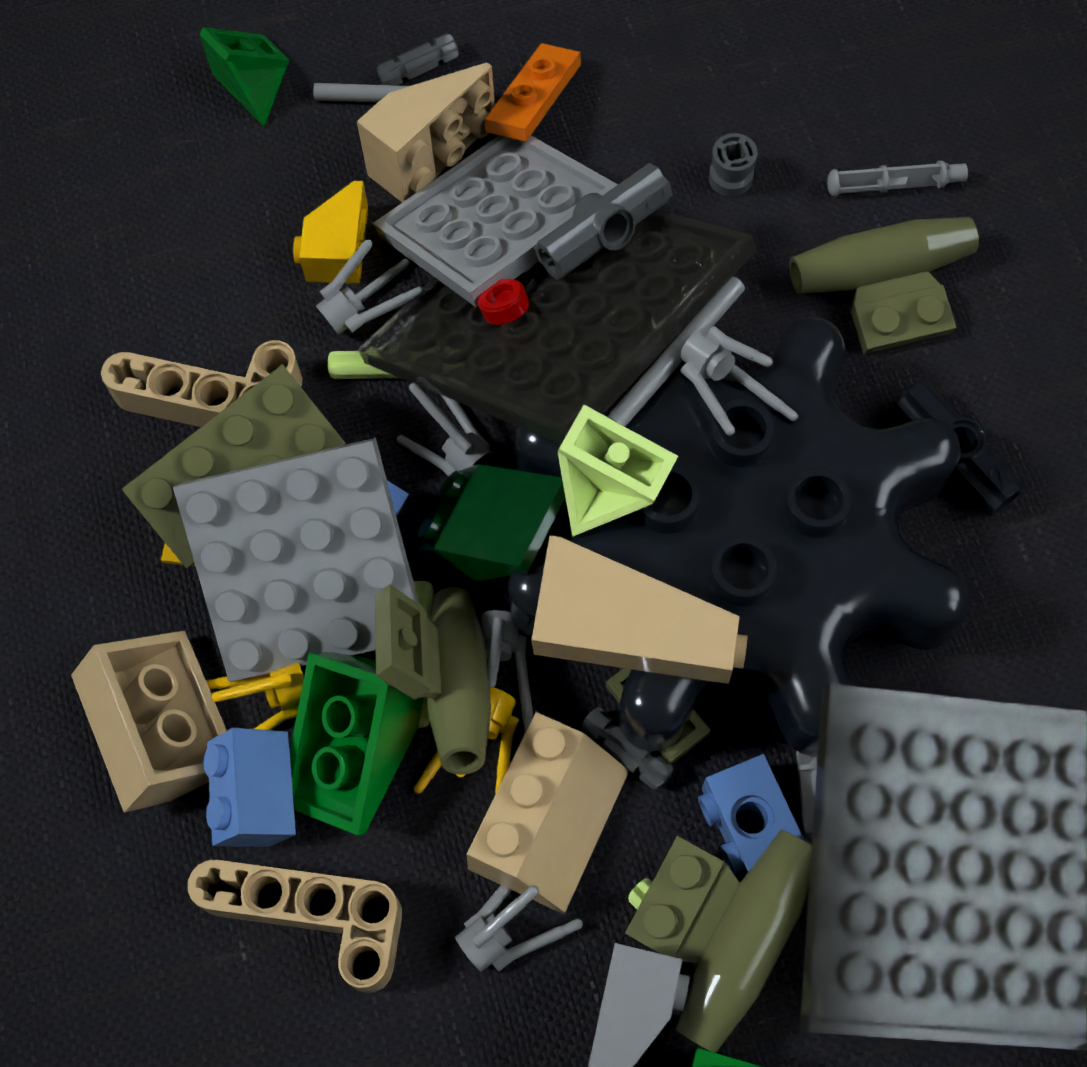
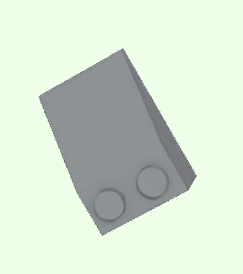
M617 943L614 944L588 1067H633L670 1020L671 1015L679 1016L680 1011L684 1009L690 976L680 974L682 959Z

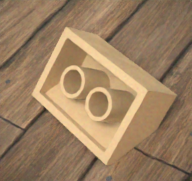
M179 631L93 645L71 674L123 812L126 813L170 802L208 783L209 777L204 770V755L207 749V742L227 730L215 702L211 699L212 694L186 632Z
M536 712L466 854L468 870L519 894L524 893L530 886L535 885L538 887L539 893L532 900L565 915L628 776L629 770L586 734Z

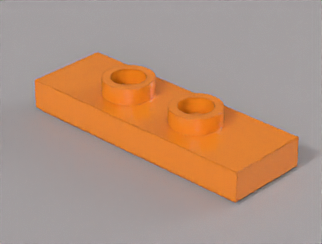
M541 43L486 116V132L526 142L581 66V53Z

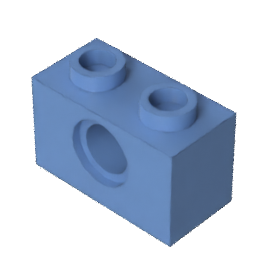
M764 754L705 778L702 786L704 795L698 797L699 805L709 826L717 824L726 844L720 846L724 862L728 864L735 875L740 874L742 880L780 830L789 832L804 840ZM744 810L755 812L762 820L763 830L756 834L744 832L736 822V814Z

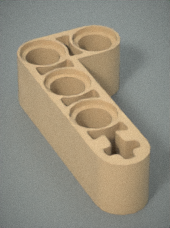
M279 340L265 342L256 349L246 377L130 352H120L112 355L105 361L101 370L102 380L120 408L134 413L198 427L205 425L268 376L270 371L282 364L300 387L303 380L293 349L287 343ZM181 388L176 394L166 396L170 390ZM218 398H227L220 405L210 406Z
M207 860L199 864L191 872L188 879V893L191 900L206 912L218 917L342 933L338 958V969L342 978L353 988L364 993L376 992L384 988L390 981L394 970L400 934L402 906L394 892L386 884L377 881L223 860ZM221 879L230 887L241 889V898L234 893L224 891L217 892L215 897L207 893L209 885H218ZM270 883L281 884L282 896L280 901L271 908H260L258 896L263 887ZM322 890L333 891L336 896L333 909L323 916L312 915L310 903L315 894ZM374 897L387 899L389 901V911L382 921L370 924L363 920L362 911L364 905ZM365 951L378 953L380 966L377 973L366 980L355 978L353 964L358 955Z

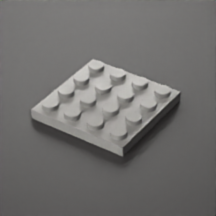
M499 135L373 224L380 238L477 307L480 294L502 279H515L522 273L532 269L539 262L534 250L537 242L572 218L574 208L583 196L589 193H599L603 196L618 184L533 136H530L524 142Z
M376 438L179 483L173 487L229 682L268 674L271 671L299 663L300 666L307 665L309 652H336L355 655L376 650L375 594L389 584L419 604Z

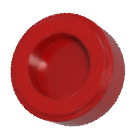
M502 279L480 294L478 306L485 321L494 325H502L521 317L528 309L529 299L521 282L514 279Z

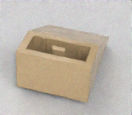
M486 62L389 92L357 121L367 175L398 200L404 202L433 182L448 166L451 167L458 163L469 146L478 138L482 139L489 134L486 132L485 118L495 106L492 66Z

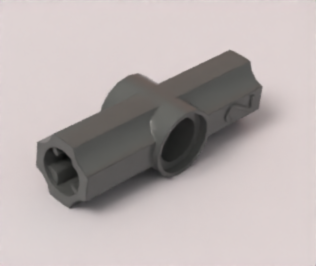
M648 163L603 196L599 193H589L583 196L576 204L572 218L537 242L534 250L538 260L546 268L549 275L559 280L604 247L609 250H618L624 247L631 240L636 224L666 204L669 198L673 196L669 181L665 179L658 167Z

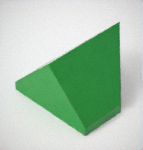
M203 27L199 35L212 75L265 127L290 60L263 34Z

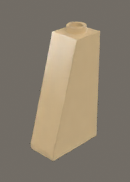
M549 536L531 639L534 655L729 684L733 667L741 669L744 667L748 636L737 634L740 616L564 538Z

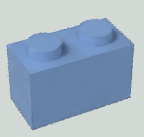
M231 728L208 741L204 755V770L209 777L210 801L207 806L206 818L208 826L212 831V846L270 847L295 836L288 731Z

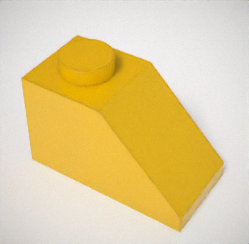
M363 181L351 182L304 217L302 236H295L293 257L295 264H301L306 282L331 283L365 241L368 202ZM363 260L345 283L360 284Z

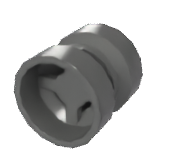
M739 133L726 134L720 137L714 144L711 156L712 163L709 170V183L713 190L720 195L727 197L739 196L746 193L751 187L758 152L753 140L746 135Z

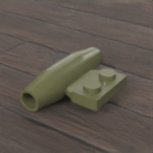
M971 217L910 220L841 236L791 257L789 262L790 276L793 287L798 294L855 291L850 312L864 355L953 333L957 327L944 285H941L929 272L976 253L979 246L977 227Z
M389 584L375 594L376 676L387 685L395 687L414 700L419 697L427 698L428 716L442 767L453 774L473 773L479 770L485 762L491 716L486 640L473 598L463 588H444L434 595L430 618H428L426 608Z
M780 830L743 880L739 882L727 863L681 837H676L625 934L659 954L682 959V963H697L676 1031L711 1052L716 1053L758 998L800 917L820 850L795 835Z

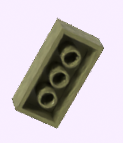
M282 364L121 490L187 569L195 563L173 490L175 485L346 445V443Z

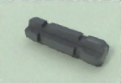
M443 34L433 39V45L426 42L397 56L398 61L396 62L390 59L379 64L377 67L378 77L383 85L398 86L403 83L402 78L406 77V80L413 79L438 67V61L440 60L444 64L457 58L459 53L456 41L451 34Z
M602 708L592 710L581 725L582 732L594 742L597 739L603 742L601 747L632 773L635 771L641 773L639 779L651 789L657 790L662 787L672 774V765L660 755L653 757L651 751L638 749L628 742L620 729V725H614V718Z

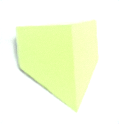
M583 405L558 450L572 537L653 504L678 456L590 407Z

